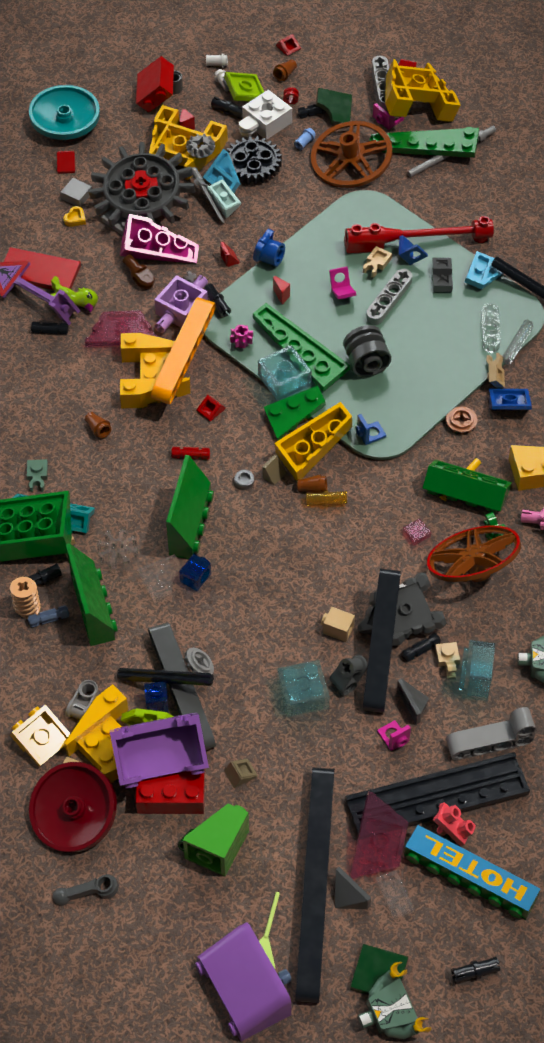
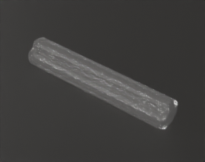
M524 320L502 356L503 363L507 365L512 363L533 329L534 323L532 321Z

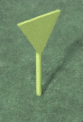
M279 892L275 893L264 936L259 941L274 969L276 968L268 936L277 907Z

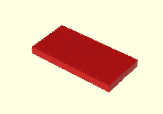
M12 247L9 248L4 262L29 261L30 266L21 278L36 287L53 290L51 280L54 276L59 278L62 286L71 289L81 267L80 261Z

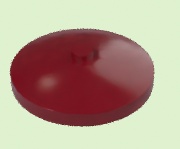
M82 762L63 763L47 771L35 785L29 802V818L35 834L47 846L66 853L85 851L98 844L111 829L117 810L116 794L110 780L99 769Z

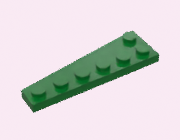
M466 127L461 129L387 133L391 140L393 153L475 158L479 128ZM379 133L371 134L370 141L384 140Z
M267 303L253 313V319L323 392L350 370V365Z

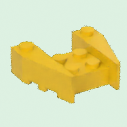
M393 59L386 74L385 105L390 116L406 117L413 101L430 103L437 120L453 122L461 105L455 92L448 90L446 82L435 75L436 70L430 63H427L425 68L398 66L396 59Z
M162 105L154 119V130L152 132L149 153L155 154L159 146L164 144L166 152L163 157L170 160L180 152L183 161L178 165L184 166V168L196 167L200 171L221 153L228 141L227 126L210 121L204 133L180 126L179 110ZM205 133L207 137L211 136L212 140L215 141V150L207 157L196 158L187 152L186 143L190 140V136L195 137L196 134L200 136ZM203 142L198 145V149L203 145Z
M121 333L122 363L140 362V379H120L121 409L143 408L153 402L160 403V401L151 399V392L175 341L142 333ZM190 377L183 378L175 396L181 397L191 394Z
M113 684L94 699L65 741L68 756L79 750L97 769L107 776L111 783H114V780L119 778L110 730L122 727L116 720L122 716V713L128 711L127 698Z

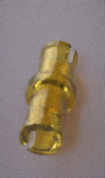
M324 490V493H306L307 506L325 505L326 507L329 504H347V491L328 492V490Z

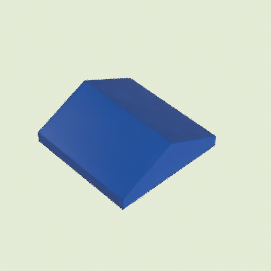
M489 388L490 409L532 410L528 389Z

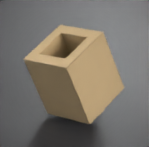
M331 607L329 613H325L321 621L323 634L347 642L355 624V615Z

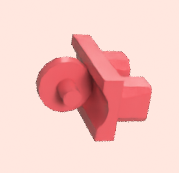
M443 802L439 805V811L433 819L438 825L437 833L440 836L448 834L459 846H463L467 838L473 834L476 825L471 820L464 821L460 817L461 810L456 805L449 807Z

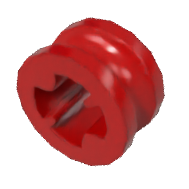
M293 87L284 90L283 101L286 104H296L299 100V91Z

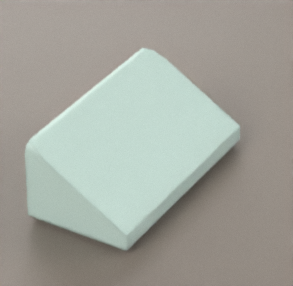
M223 179L207 187L215 205L225 218H228L241 205L239 199Z

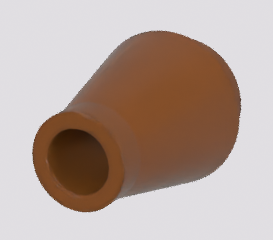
M291 59L276 65L273 70L275 79L285 81L293 70L297 68L296 62Z
M89 412L85 416V421L96 437L105 438L110 434L111 426L109 421L101 418L94 412Z
M320 474L305 479H298V491L316 494L327 492V478Z

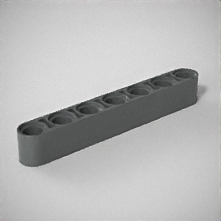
M169 622L148 628L149 636L162 670L188 672ZM167 683L179 715L199 714L205 750L216 747L213 733L194 685Z

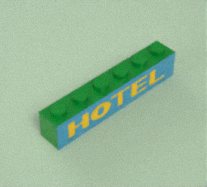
M417 825L405 846L404 856L411 863H419L425 866L430 873L446 877L451 884L465 887L470 894L482 896L495 907L501 906L508 910L513 917L526 920L538 899L540 888Z

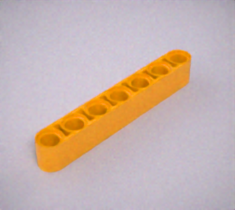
M196 297L153 386L151 399L167 404L172 403L212 319L216 307L215 302Z

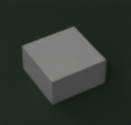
M72 178L60 192L61 199L81 207L90 197L89 189H92V186Z

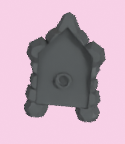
M417 573L414 578L409 577L399 585L392 646L401 645L412 633L416 635L422 631L424 633L433 632L435 628L442 629L447 624L443 612H431L425 600L423 592L431 586L426 573ZM377 589L370 593L369 604L371 606L366 610L365 618L357 626V631L360 633L372 634Z

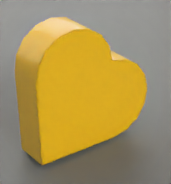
M79 206L72 207L69 213L64 215V224L68 227L86 225L83 209Z

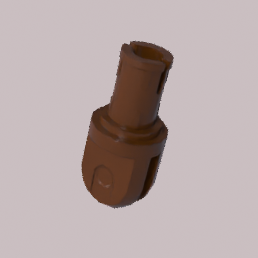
M132 254L125 256L122 262L131 271V278L141 289L147 290L152 288L155 278L145 265H140Z

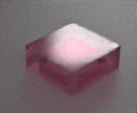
M420 518L403 527L404 534L414 546L431 537L432 532Z

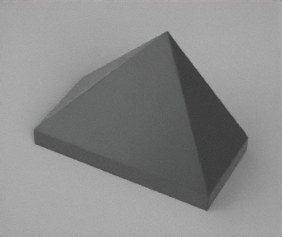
M401 678L397 682V691L415 724H419L429 698Z
M338 867L335 875V908L368 909L371 906V897L346 872Z

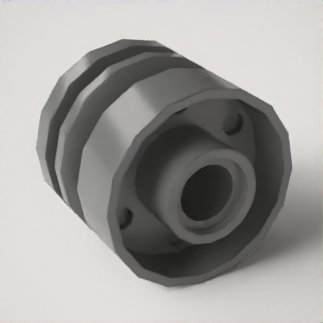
M374 325L360 326L349 332L344 338L343 346L356 375L361 377L376 375L384 371L391 363L392 356L378 327Z

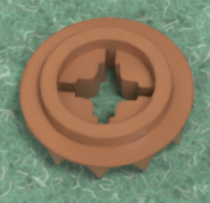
M455 407L446 416L448 428L453 429L454 433L456 431L461 434L464 432L470 433L472 429L476 428L478 421L475 412L467 407ZM460 416H462V419L464 421L463 425L460 424Z

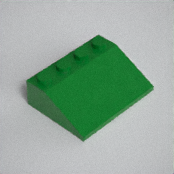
M185 455L166 520L169 556L193 560L194 554L198 553L200 549V541L198 540L199 536L204 534L205 524L203 522L204 519H208L210 510L208 504L213 502L214 491H211V482L189 455Z
M69 491L0 500V562L67 553L66 544H71L72 541Z
M70 543L66 544L71 579L90 646L114 641V632H118L115 619L111 620L110 615L113 614L111 604L105 601V597H108L106 587L100 584V580H103L100 568L96 569L94 561Z

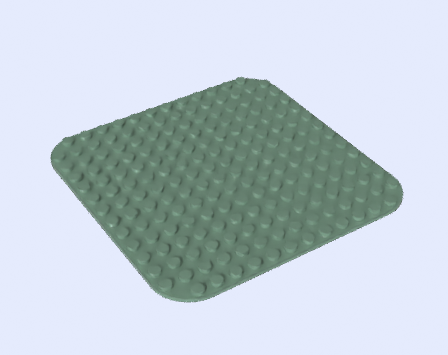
M359 190L340 197L284 242L285 254L278 266L260 261L223 290L220 294L224 296V301L230 307L231 313L229 314L226 311L228 316L221 317L215 308L204 336L215 347L284 399L317 386L253 319V313L265 303L270 305L350 365V370L324 392L320 389L326 405L310 418L314 419L341 402L352 415L353 427L340 441L364 457L385 460L401 456L409 451L445 419L452 409L458 407L488 380L489 364L486 361L487 355H490L494 361L496 353L501 354L503 357V367L529 344L543 328L544 309L540 301L533 294L505 275H501L483 289L465 283L475 255L446 235L407 238L413 245L417 244L428 254V257L411 265L399 256V240L385 243L384 250L392 253L390 262L383 270L377 269L375 277H371L372 270H367L364 274L363 266L367 263V257L371 252L347 254L344 243L346 228H352L354 224L370 227L372 223H378L386 228L401 230L432 229L434 227L383 193ZM413 251L414 257L420 255L419 252ZM432 258H451L452 292L433 291ZM347 266L350 285L356 291V296L337 299L331 289L329 270ZM400 269H407L412 273L411 285L380 324L374 325L383 334L385 344L392 356L391 363L384 371L369 377L358 376L351 367L349 357L343 346V340L352 330L360 326L372 325L366 319L367 309L394 274ZM337 273L334 279L336 282H342L345 275ZM274 276L290 283V297L284 304H281L273 291ZM391 288L389 290L392 293L399 292V290L396 288ZM383 300L380 302V304L388 305L389 302ZM238 325H247L249 331L253 330L252 344H248L246 348H236L235 342L230 343L231 329H235ZM362 414L367 424L378 421L386 433V437L365 445L355 430L357 415ZM370 429V436H377L379 434L377 429Z

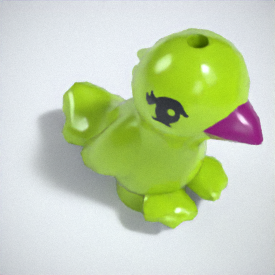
M54 276L51 280L52 289L55 293L50 295L55 296L59 289H61L76 306L84 307L90 313L92 312L93 307L98 302V296L95 291L83 287L82 289L78 288L79 292H74L62 286L57 276Z

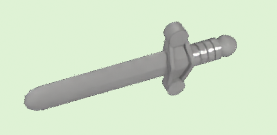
M192 167L194 183L204 191L222 223H225L207 190L209 185L205 184L198 169Z

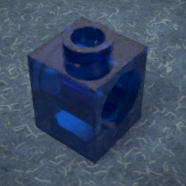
M193 554L179 571L180 582L198 591L211 575V563L206 558Z
M166 682L144 684L147 710L169 713Z

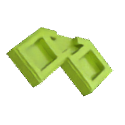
M136 708L122 713L121 721L130 726L174 716L167 712Z

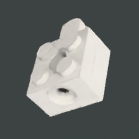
M267 90L242 106L243 120L239 122V133L242 136L249 137L257 132L267 140L292 123V107L270 90Z

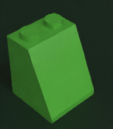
M225 805L184 837L185 859L226 876L249 832V812L239 805Z

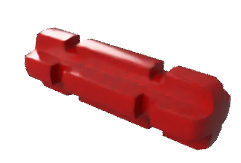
M172 447L171 457L178 459L183 457L184 459L185 455H189L192 459H199L201 457V459L208 460L210 459V449L202 448L200 450L199 447H183V449H180V447Z

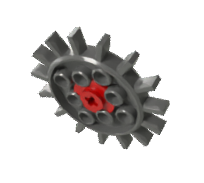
M140 142L138 154L128 156L123 146L119 147L122 159L116 163L103 157L102 164L108 169L106 175L95 172L91 173L92 182L102 183L103 187L89 189L90 199L105 197V201L94 206L96 214L99 215L111 209L113 213L108 218L111 227L121 217L127 219L128 214L147 217L153 220L152 222L154 223L155 218L164 215L170 223H174V215L170 209L174 205L186 210L189 208L188 200L180 198V193H195L194 183H180L181 179L193 176L191 166L176 170L175 167L183 161L180 152L170 160H167L163 157L166 152L164 144L159 146L155 154L146 153L144 142Z

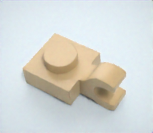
M496 353L494 361L490 355H487L486 361L489 364L487 378L489 383L499 389L505 388L502 355Z
M457 642L436 644L435 651L438 666H445L447 679L456 678V665L460 664Z

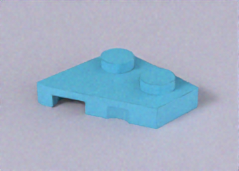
M223 149L203 178L211 184L223 179L234 193L241 183L229 153Z
M477 251L466 276L465 283L483 289L503 275V273L492 267L493 257Z

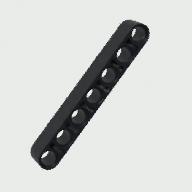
M380 568L363 711L384 713L401 576V571Z

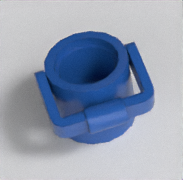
M268 228L257 242L253 254L254 261H262L278 266L283 260L285 244L273 240V230Z

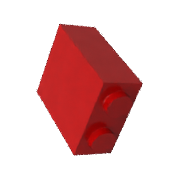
M160 56L137 74L136 104L147 112H151L173 95L174 65L164 57Z

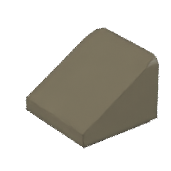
M276 454L263 465V479L272 485H275L286 474Z
M248 759L231 761L224 770L233 788L258 777Z

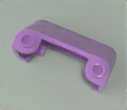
M190 713L110 730L120 786L125 785V788L136 787L138 782L143 779L183 771H191V775L204 773V769L209 768L198 713Z
M247 922L235 928L197 956L195 965L201 976L205 974L207 978H210L230 1015L231 1022L228 1023V1027L233 1036L238 1035L240 1041L291 1016L290 996Z

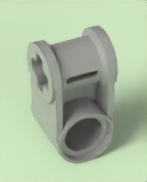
M85 680L79 685L75 695L68 703L65 712L66 717L72 716L81 720L94 699L99 695L96 682ZM89 691L94 692L91 695H85Z

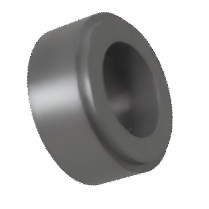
M248 470L238 471L234 477L235 486L241 490H248L253 487V473Z

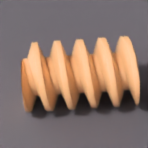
M28 577L16 578L10 584L15 612L24 619H28L29 615L35 613L38 615L41 604L36 583Z

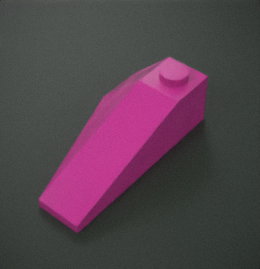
M128 214L122 237L120 256L125 257L132 254L135 259L197 263L198 244L181 235L172 233L168 228L157 225L147 217Z

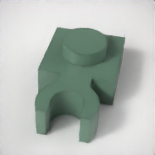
M47 459L27 460V480L30 481L29 488L31 492H33V488L36 485L40 486L41 492L45 490L43 480H48Z

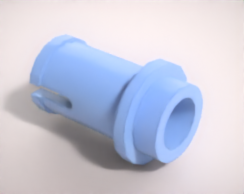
M311 128L304 129L303 134L294 141V145L296 148L303 150L310 141H314L316 133Z

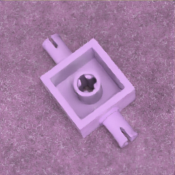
M176 275L154 299L155 314L162 317L154 325L158 332L164 333L172 323L182 328L196 297L208 300V292L203 289L208 284V280L204 276L202 278V275H199L191 283Z

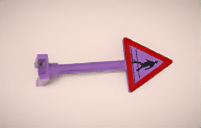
M29 261L0 262V295L2 298L7 296L14 285H18L49 303V306L60 319L68 325L71 324L69 317L72 313L80 312L70 297L61 289H59L55 296H52L22 279L21 276L30 266Z

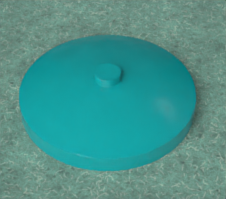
M58 85L47 88L38 93L29 106V118L33 128L40 134L52 139L68 140L81 137L97 125L100 117V108L96 97L88 90L73 85Z

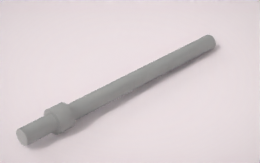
M495 126L480 130L478 142L484 141L487 136L495 133ZM436 155L408 170L407 175L411 178L450 156Z

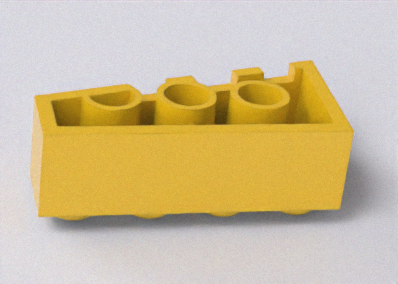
M339 402L274 443L277 456L296 481L302 479L353 427L352 415Z
M511 445L509 462L518 491L544 487V447Z

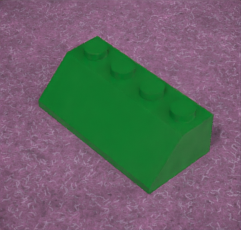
M435 459L428 466L423 489H426L427 493L432 495H439L440 493L446 495V498L449 500L458 501L460 499L466 501L465 504L477 507V505H480L489 512L497 513V511L503 509L512 482Z

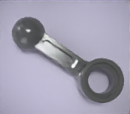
M106 874L98 879L95 878L89 882L67 889L63 887L57 888L53 892L52 899L59 906L66 905L70 900L93 893H98L100 897L107 899L113 897L118 892L119 883L114 876ZM111 881L109 888L101 890L103 882Z

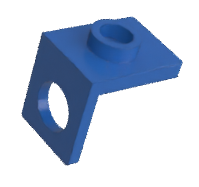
M403 235L399 237V256L409 265L428 257V254L417 244L413 245ZM413 251L419 252L420 255L414 257Z
M362 414L357 415L355 430L365 445L386 437V433L378 421L367 424ZM370 429H377L379 434L377 436H370Z

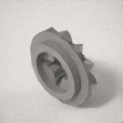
M205 133L200 136L196 134L195 137L190 136V140L186 143V149L191 156L204 158L211 155L215 150V141L212 140L211 136L207 137ZM203 142V145L198 149V145Z
M193 647L185 652L184 660L188 663L187 667L192 672L213 674V663L204 651Z

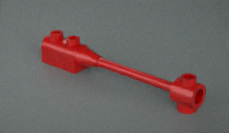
M481 216L479 220H473L471 226L417 230L386 228L378 223H372L370 227L354 224L352 228L345 229L344 243L347 254L372 252L376 246L384 249L385 243L399 240V237L402 235L409 238L472 233V237L476 242L484 243L488 238L493 237L494 225L492 219H489L487 216Z

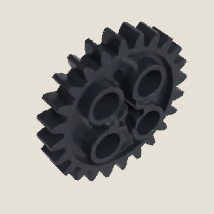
M249 136V140L242 137V142L235 140L236 145L230 144V148H226L241 183L244 180H247V184H250L251 181L257 184V180L264 183L265 178L271 180V176L275 177L276 172H279L280 167H282L280 149H277L276 144L272 145L271 140L265 142V138L259 140L258 136L255 140H252L251 136Z

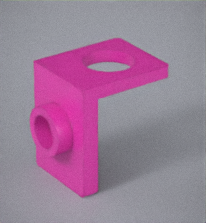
M377 103L373 105V117L388 130L404 120V117H399L394 121L395 116H390Z
M347 266L329 270L331 289L337 299L356 296V291L350 285ZM337 273L345 275L342 282L335 281L334 278Z
M395 720L377 730L391 751L403 747L410 740V726L406 725L401 728ZM388 729L397 730L390 734V739L385 734Z

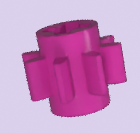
M238 325L235 329H231L230 343L235 342L236 348H246L248 344H252L253 330L249 331L247 325Z

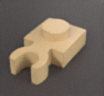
M376 246L367 257V263L363 266V273L365 274L367 270H372L371 277H375L377 269L383 270L390 262L392 253Z

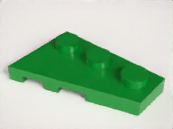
M315 386L264 406V411L277 440H280L290 430L296 429L297 425L304 419L310 418L323 408L326 403L319 386Z

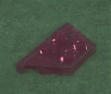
M141 310L102 312L99 321L93 326L89 338L86 337L85 346H120L121 333H142L158 337V335H155L152 326L145 320Z
M370 791L367 793L350 871V877L353 879L398 868L409 823Z

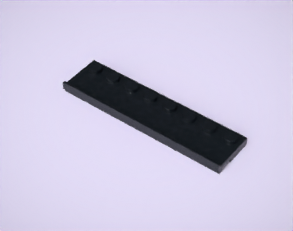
M513 752L347 795L345 800L358 838L363 839L431 821L437 815L439 805L443 802L449 807L456 805L461 812L529 795L530 789L522 769L519 767L516 754Z

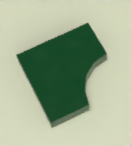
M318 88L316 106L328 113L331 118V124L337 125L350 121L352 95Z
M363 944L350 990L369 995V991L375 982L387 971L391 970L390 968L394 963L402 962L397 967L399 973L405 970L408 957Z

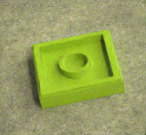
M225 72L224 79L234 100L252 101L264 93L257 74Z

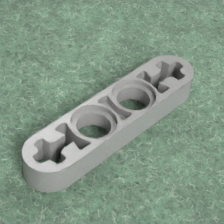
M400 269L394 274L367 309L366 319L368 323L378 325L386 318L411 285V271ZM391 288H396L399 290V292L392 293L389 290ZM386 300L389 302V304L382 305L380 304V302Z

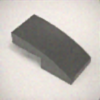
M432 258L433 291L452 292L451 258Z

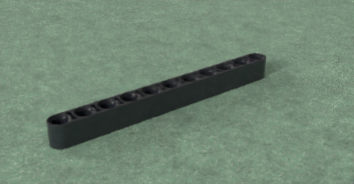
M312 767L295 1002L319 1003L335 772V769Z

